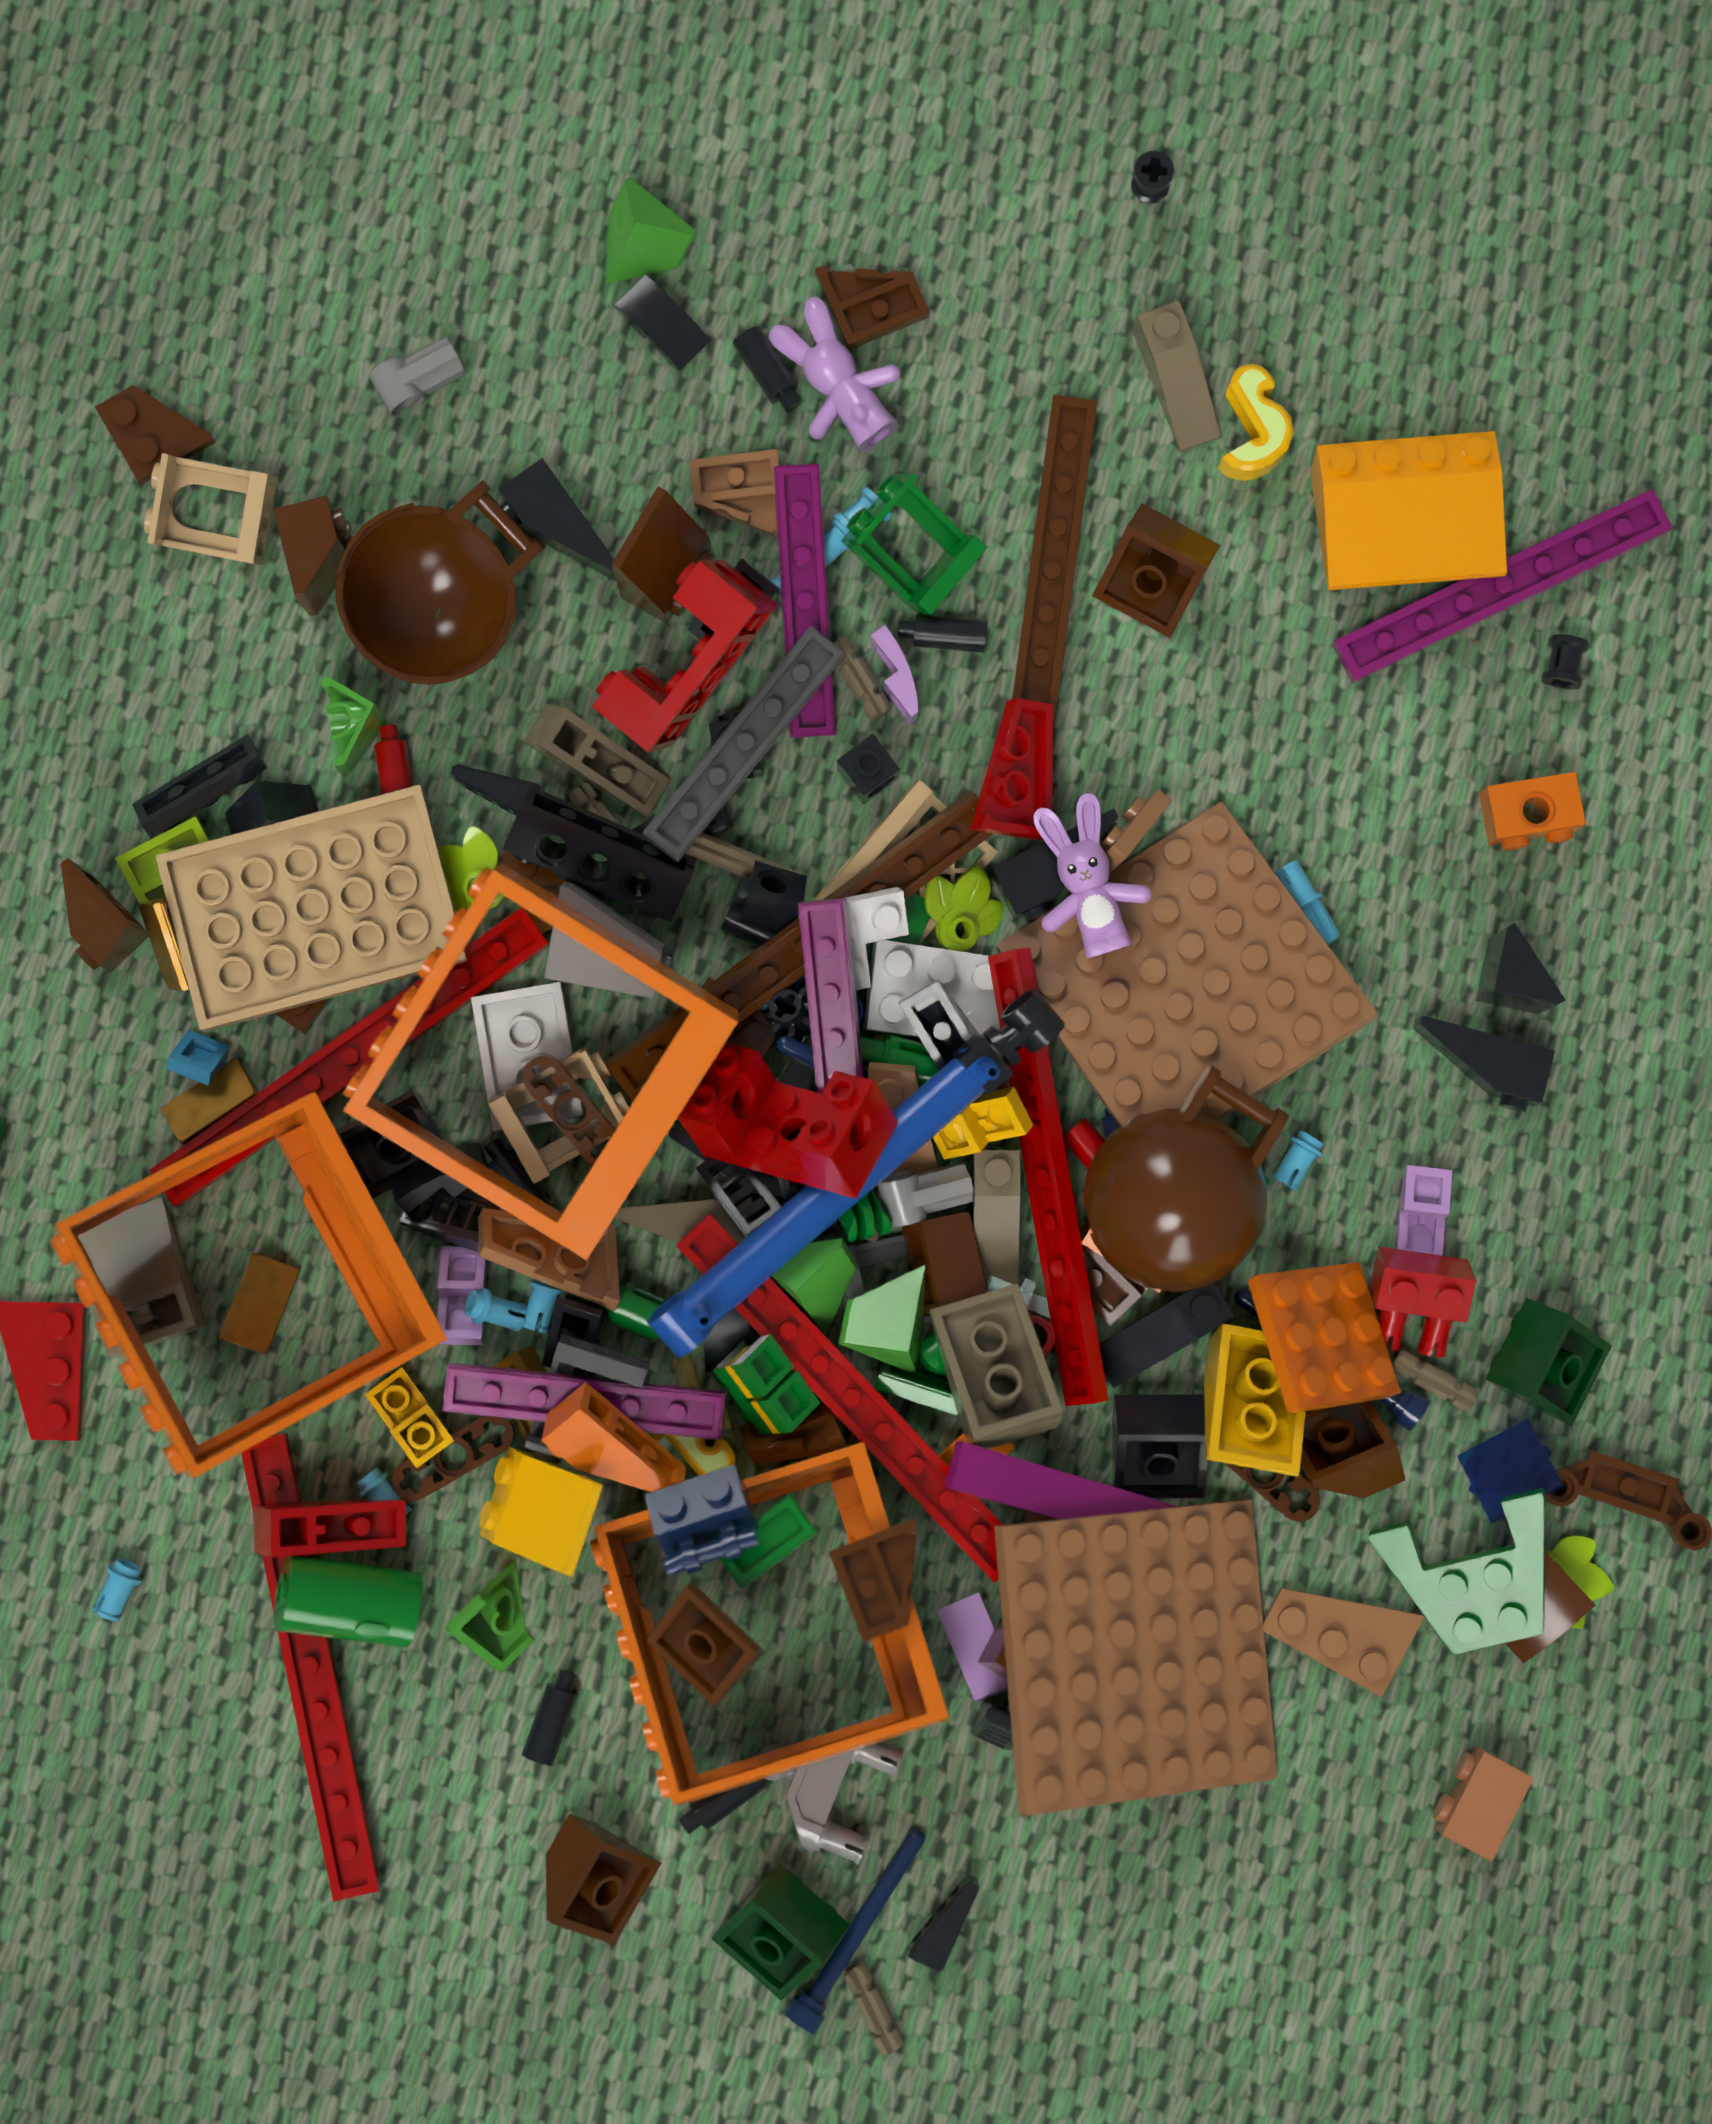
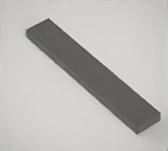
M810 625L642 832V836L678 863L845 657L846 653Z

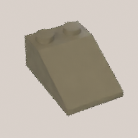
M1018 1283L930 1310V1317L954 1404L967 1443L989 1449L1060 1426L1064 1411Z

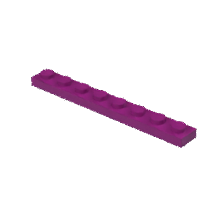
M1651 489L1506 558V576L1460 580L1335 640L1332 646L1353 684L1668 533L1673 527L1655 492Z

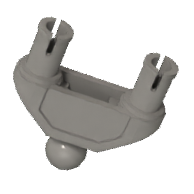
M851 1722V1723H849V1724L844 1725L843 1727H841V1728H839V1729H842V1728H845V1727H848V1726H851V1725H855V1724H858V1723H856V1722ZM882 1741L765 1779L770 1781L781 1780L784 1777L791 1779L786 1792V1798L804 1849L811 1852H819L820 1848L851 1860L855 1864H859L863 1856L862 1851H865L869 1836L831 1822L832 1817L829 1816L849 1763L854 1764L856 1760L893 1777L898 1768L897 1763L881 1756L900 1763L904 1748H898ZM779 1744L766 1745L760 1749L757 1755L782 1748L783 1746Z

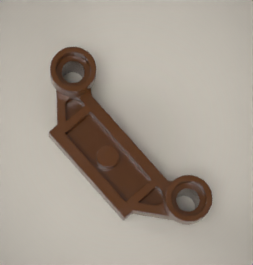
M1587 1450L1584 1459L1559 1469H1550L1538 1480V1489L1544 1487L1546 1502L1551 1505H1570L1580 1495L1661 1522L1669 1532L1674 1543L1681 1548L1693 1551L1700 1550L1711 1540L1712 1528L1709 1521L1704 1516L1693 1513L1678 1491L1677 1486L1680 1479L1599 1452ZM1558 1479L1560 1490L1553 1495L1550 1491V1483L1552 1480ZM1689 1523L1691 1532L1688 1537L1684 1538L1682 1527L1684 1524Z

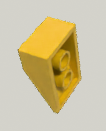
M1223 1323L1208 1341L1204 1378L1206 1459L1298 1476L1300 1474L1306 1411L1288 1414L1263 1331Z
M508 1447L506 1456L500 1458L495 1468L494 1482L496 1486L491 1501H487L484 1504L480 1513L479 1527L481 1531L479 1535L499 1547L573 1577L603 1485L561 1462H546L534 1457L532 1453Z

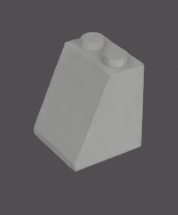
M565 881L561 885L558 896L560 900L662 964L670 967L671 957L663 955L664 943L576 882ZM553 926L544 975L545 979L654 999L656 990Z

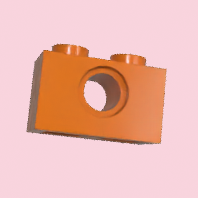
M1576 772L1490 785L1479 793L1488 846L1501 844L1502 851L1525 848L1529 846L1528 839L1544 836L1547 844L1568 841L1574 838L1573 832L1586 825ZM1524 804H1533L1540 810L1541 822L1539 824L1531 823L1525 818L1523 814Z

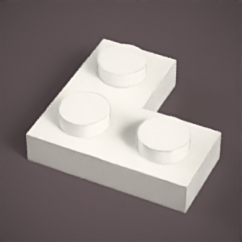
M899 887L846 897L855 990L871 987L866 944L909 935L904 893Z

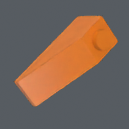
M586 1382L547 1413L541 1441L546 1444L554 1456L563 1458L577 1470L649 1492L683 1482L685 1479L686 1466Z

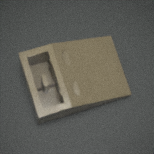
M164 1197L136 1206L78 1236L108 1294L119 1298L145 1348L207 1326ZM92 1304V1312L97 1324L102 1319L94 1304ZM103 1342L107 1357H122L116 1346L107 1349Z

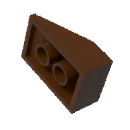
M659 486L656 488L611 565L621 598L668 624L673 614L680 617L686 609L672 598L680 588L676 584L678 577L690 563L694 562L697 564L701 560H713L714 555L709 553L712 549L710 537L673 497Z

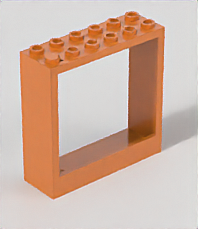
M500 863L493 870L487 867L484 871L482 870L471 886L467 895L472 897L474 901L468 910L461 907L459 911H456L442 934L449 939L444 949L437 946L425 960L417 974L425 980L419 989L412 986L397 1005L392 1015L400 1020L395 1028L388 1025L374 1042L367 1055L375 1060L370 1067L363 1064L361 1069L351 1079L343 1095L350 1098L343 1111L587 1260L738 1023V1011L508 866ZM498 893L506 896L690 1012L562 1213L373 1097L387 1071Z

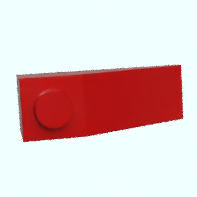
M404 1499L311 1501L254 1505V1552L271 1558L406 1546V1502Z

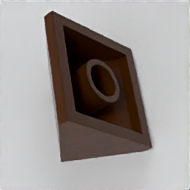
M689 1582L646 1639V1642L714 1707L766 1652L692 1582Z

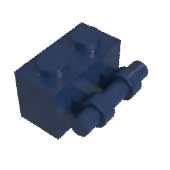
M735 1464L644 1495L654 1536L666 1554V1557H663V1563L668 1576L685 1570L688 1574L702 1570V1564L726 1556L729 1560L743 1556L744 1550L760 1545L756 1532L759 1528L749 1492Z

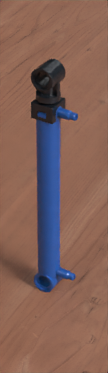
M1032 988L1020 995L1002 1012L1000 1017L1006 1024L1003 1029L998 1031L991 1025L983 1032L985 1038L974 1034L951 1054L954 1058L892 1111L898 1124L857 1199L806 1185L687 1289L668 1298L650 1315L647 1324L676 1357H683L698 1347L710 1334L712 1327L984 1092L990 1095L1014 1073L1004 1061L1014 1068L1022 1061L1017 1053L1021 1048L1025 1047L1029 1053H1034L1059 1035L1064 1029L1065 1023L1037 988Z

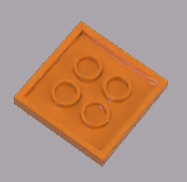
M1360 1262L1259 1274L1247 1280L1288 1414L1385 1399L1401 1393Z

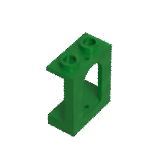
M914 473L892 474L879 485L875 492L878 498L868 510L863 508L850 519L846 526L849 532L841 542L914 612L931 615L988 547L976 535H965L914 484L918 479ZM895 505L903 509L945 550V553L919 583L877 544L872 536V531Z

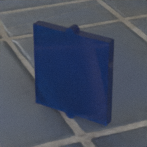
M1529 1419L1457 1456L1471 1483L1469 1491L1473 1495H1477L1491 1523L1505 1517L1501 1504L1503 1497L1543 1487L1546 1495L1564 1486L1549 1458L1552 1454L1551 1450L1547 1446H1543Z

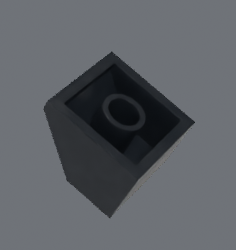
M1114 1394L1112 1415V1486L1149 1498H1204L1208 1468L1205 1442L1204 1394Z

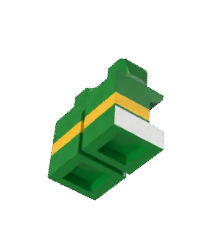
M771 1334L761 1336L750 1346L745 1341H742L712 1370V1375L718 1384L725 1386L738 1403L740 1414L746 1422H751L760 1434L791 1433L820 1403L798 1371H790L794 1367Z

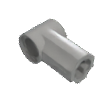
M446 337L406 359L395 357L384 361L372 370L370 379L392 417H399L403 415L401 410L414 403L418 406L422 405L426 400V395L466 375V372L453 346Z
M962 1162L918 1174L915 1171L892 1174L878 1184L882 1204L892 1227L914 1224L926 1219V1214L973 1202L974 1190L971 1177L965 1164Z

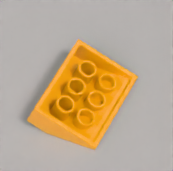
M1495 431L1317 445L1311 466V480L1327 590L1506 576L1503 481Z

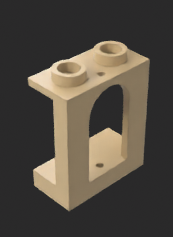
M162 453L160 463L156 462L152 471L151 486L153 489H156L153 507L147 509L144 520V531L146 534H149L147 543L262 565L268 541L278 477ZM188 485H203L246 494L239 538L183 526L176 519L173 512V501L176 494L181 488Z
M586 1046L561 1059L560 1062L574 1079H589L597 1084L604 1096V1106L601 1111L612 1125L617 1128L630 1107L621 1091L615 1095L611 1093L604 1080L610 1077L611 1073L599 1052L590 1055ZM550 1065L537 1072L532 1080L533 1083L538 1085L544 1082L552 1091L557 1089L558 1087L551 1078L555 1069ZM523 1081L490 1098L488 1105L533 1184L549 1176L551 1170L580 1155V1153L565 1135L540 1149L537 1147L517 1111L535 1101L525 1088ZM594 1118L584 1130L574 1133L581 1139L585 1132H587L592 1138L594 1146L610 1138L608 1136L602 1140L594 1132L593 1126L600 1124L597 1118Z

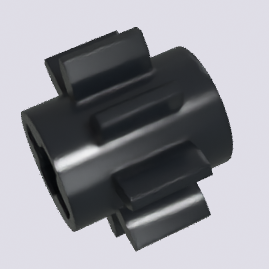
M791 985L785 990L776 993L770 1001V1011L764 1013L763 1017L771 1024H774L772 1032L778 1038L789 1033L792 1038L802 1042L803 1036L811 1031L806 986L799 993Z

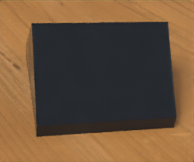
M1515 923L1488 939L1476 1001L1538 1015L1566 1000Z
M411 1090L385 1104L444 1140L421 1094ZM357 1119L336 1129L372 1199L392 1189L390 1184L391 1178L422 1160Z

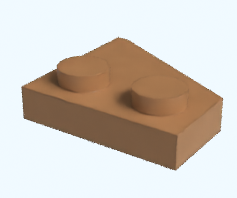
M1159 789L1146 801L1140 796L1137 797L1121 816L1127 822L1121 828L1116 824L1100 842L1108 857L1109 874L1129 856L1172 801Z

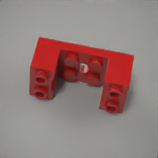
M724 559L701 560L697 564L692 562L683 570L676 581L680 588L672 598L715 632L713 636L709 633L706 634L695 646L691 655L696 659L687 671L679 670L668 684L664 683L645 666L637 667L631 672L628 669L618 670L617 673L611 671L596 689L600 696L592 707L648 753L671 747L779 606V604Z
M724 1043L677 1117L705 1157L857 1199L898 1124L896 1117L874 1080L834 1070L822 1093L777 1082L757 1050ZM802 1128L797 1138L787 1141L789 1135L794 1130Z

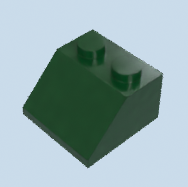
M1526 1298L1520 1311L1512 1319L1511 1329L1500 1351L1492 1359L1486 1380L1507 1394L1572 1427L1612 1346L1571 1315Z
M779 1862L759 1881L711 1939L778 1999L782 2000L824 1964L850 1924L837 1914L830 1904L824 1902L802 1883L795 1873L789 1871Z

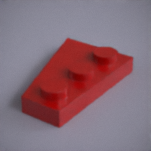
M1016 698L1006 701L970 830L1043 840L1035 827L1034 814L1039 808L1052 810L1053 704Z
M0 1301V1333L31 1440L80 1441L86 1323V1308L83 1303Z

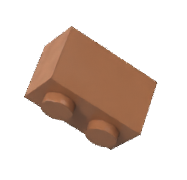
M1475 1746L1472 1754L1465 1752L1456 1765L1454 1777L1458 1781L1451 1795L1443 1794L1434 1809L1433 1819L1437 1820L1434 1829L1442 1836L1492 1862L1534 1778Z

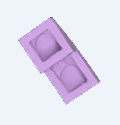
M884 625L871 635L870 645L893 673L892 676L884 681V692L911 725L918 720L919 712L914 680L902 650L886 625Z
M1412 1165L1405 1167L1400 1195L1395 1249L1443 1256L1445 1218L1450 1212L1452 1170Z
M441 1246L437 1285L439 1293L437 1321L447 1340L440 1344L483 1345L485 1321L481 1324L473 1323L471 1317L465 1315V1304L471 1291H480L482 1288L486 1289L487 1259L479 1257L478 1252L461 1246Z
M979 1592L937 1610L975 1703L1007 1690L1008 1681L978 1663L995 1630Z

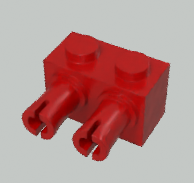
M1378 1246L1370 1282V1292L1375 1308L1380 1309L1378 1322L1386 1347L1388 1342L1390 1343L1391 1351L1401 1349V1340L1407 1315L1413 1314L1425 1316L1420 1342L1417 1346L1418 1352L1431 1356L1432 1350L1435 1349V1357L1441 1358L1446 1356V1347L1452 1322L1467 1323L1474 1294L1476 1278L1468 1259Z

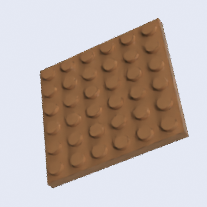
M1222 801L1109 874L1108 882L1145 885L1152 892L1151 899L1146 903L1117 902L1122 920L1132 940V945L1087 959L1076 914L1054 932H1046L1042 928L1041 922L1045 916L1043 915L996 945L999 953L1017 948H1031L1037 989L1065 1023L1064 1029L1057 1038L1119 1127L1139 1114H1147L1167 1108L1181 1109L1200 1076L1209 1065H1213L1221 1071L1220 1077L1255 1098L1376 1020L1378 1015L1372 1004ZM1210 1093L1199 1112L1221 1120L1237 1109Z
M1231 1500L995 1526L1019 1814L1030 1816L1278 1779L1264 1631L1261 1630L1263 1615L1252 1500Z

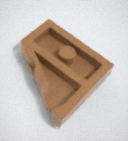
M777 449L689 460L695 508L777 536L773 467L779 466Z

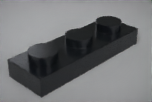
M247 734L132 805L141 826L149 837L153 838L161 832H166L178 826L181 820L197 810L212 806L218 801L220 796L238 785L251 782L267 766L256 745Z

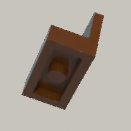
M968 1212L901 1226L911 1271L925 1265L924 1315L930 1314L931 1309L987 1293L972 1221Z

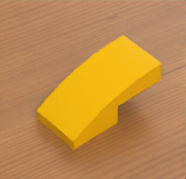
M1014 1087L994 1091L990 1095H981L933 1136V1139L943 1158L949 1159L980 1153L988 1142L1026 1135L1033 1126V1123Z

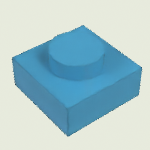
M188 1030L169 1055L167 1070L209 1086L225 1064L230 1046Z

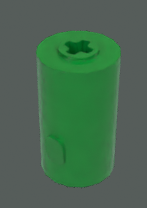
M301 1555L287 1556L282 1566L276 1590L274 1628L276 1631L407 1648L413 1640L419 1619L422 1598L421 1574L414 1571Z

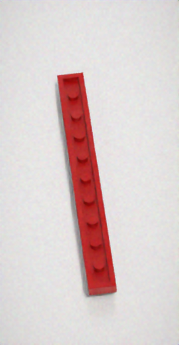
M523 907L465 947L468 961L455 964L401 1050L471 1002V997L481 995L550 946ZM420 978L149 1169L150 1173L154 1174L313 1092L316 1093L322 1106H324L345 1091L351 1079L361 1069L363 1064L368 1067L372 1065L375 1059L367 1054L374 1042L388 1025L395 1028L400 1020L392 1015L397 1005L412 986L419 989L425 979ZM272 1136L164 1193L173 1206L179 1208L273 1142L275 1137Z
M1030 947L1017 948L988 956L1000 1030L1006 1026L1000 1016L1007 1006L1026 991L1037 988L1036 972ZM1047 1045L1034 1053H1029L1023 1047L1017 1052L1022 1061L1014 1068L1010 1067L1007 1063L1006 1065L1014 1073L1009 1077L1010 1087H1014L1033 1123V1126L1026 1135L1019 1136L1051 1327L1055 1334L1054 1344L1065 1406L1096 1404L1109 1401L1098 1341V1330L1095 1324L1090 1295V1284L1082 1249V1238L1077 1220L1075 1198L1069 1174L1067 1151L1064 1145L1060 1122L1059 1105L1051 1070V1059Z
M709 1214L676 1247L704 1274L737 1246L738 1243ZM771 1278L766 1280L737 1305L735 1309L760 1336L772 1335L794 1367L792 1369L798 1371L810 1389L861 1442H864L865 1447L980 1569L996 1583L999 1580L995 1526L1003 1525L1001 1521L978 1497L945 1488L950 1467Z
M288 1433L270 1436L241 1452L253 1515L254 1505L302 1502ZM313 1554L301 1555V1556L313 1557ZM262 1555L274 1612L277 1585L287 1556L271 1558ZM278 1631L333 1902L378 1892L382 1886L330 1638Z

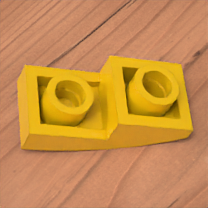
M403 1367L364 1394L416 1469L454 1442L444 1424Z

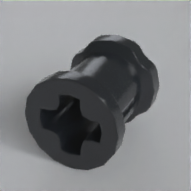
M1148 151L1138 158L1131 180V191L1137 196L1139 201L1146 204H1155L1167 196L1174 174V165L1170 157L1163 152ZM1147 173H1155L1157 182H1150Z
M1567 634L1552 635L1548 642V646L1552 648L1548 671L1543 672L1541 682L1545 685L1568 690L1581 688L1583 679L1579 676L1583 653L1588 651L1589 642L1581 637Z

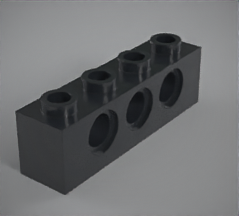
M530 785L502 849L511 853L517 860L523 863H535L553 871L559 878L565 881L579 882L595 889L601 896L607 899H618L637 907L646 916L652 918L660 917L671 922L690 883L697 859L685 854L676 863L643 837L641 833ZM548 836H559L565 843L553 842ZM589 854H600L607 859V861H597L593 859ZM632 872H642L649 878L639 879Z

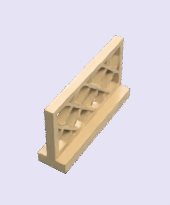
M921 780L914 782L814 900L826 898L900 843L912 828L914 832L919 829L920 819L930 807L939 814L947 806L932 794L933 791ZM986 841L977 846L984 854L974 864L981 866L983 869L998 853ZM952 864L939 875L948 874L949 882L954 885L956 882L955 874L964 873L969 868H955V865ZM925 885L918 890V896L925 898ZM931 917L919 945L936 926V922Z

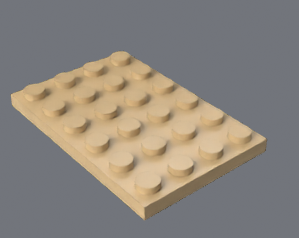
M421 785L155 855L197 1022L202 1032L417 975L429 954L437 946L444 949L449 939L442 934L456 913ZM465 948L455 964L468 961Z

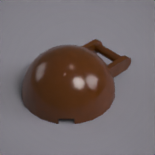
M484 480L477 484L449 511L439 506L414 505V502L382 511L365 523L347 544L337 570L335 586L336 606L348 638L359 653L380 671L410 683L425 685L447 683L476 672L490 662L506 643L517 614L515 612L516 588L512 579L546 547L539 539L534 542L488 493L491 488ZM474 505L521 554L509 566L492 540L473 523L462 517ZM440 607V615L436 618L437 611Z
M1209 1065L1202 1073L1181 1109L1167 1108L1147 1114H1139L1114 1130L1097 1150L1087 1172L1083 1206L1087 1207L1088 1220L1092 1230L1090 1236L1107 1263L1125 1278L1147 1288L1170 1292L1199 1289L1221 1280L1239 1267L1255 1247L1264 1227L1267 1209V1190L1261 1164L1285 1127L1289 1114L1280 1108L1273 1111L1220 1077L1221 1071L1213 1065ZM1210 1093L1264 1126L1252 1146L1225 1122L1199 1112Z

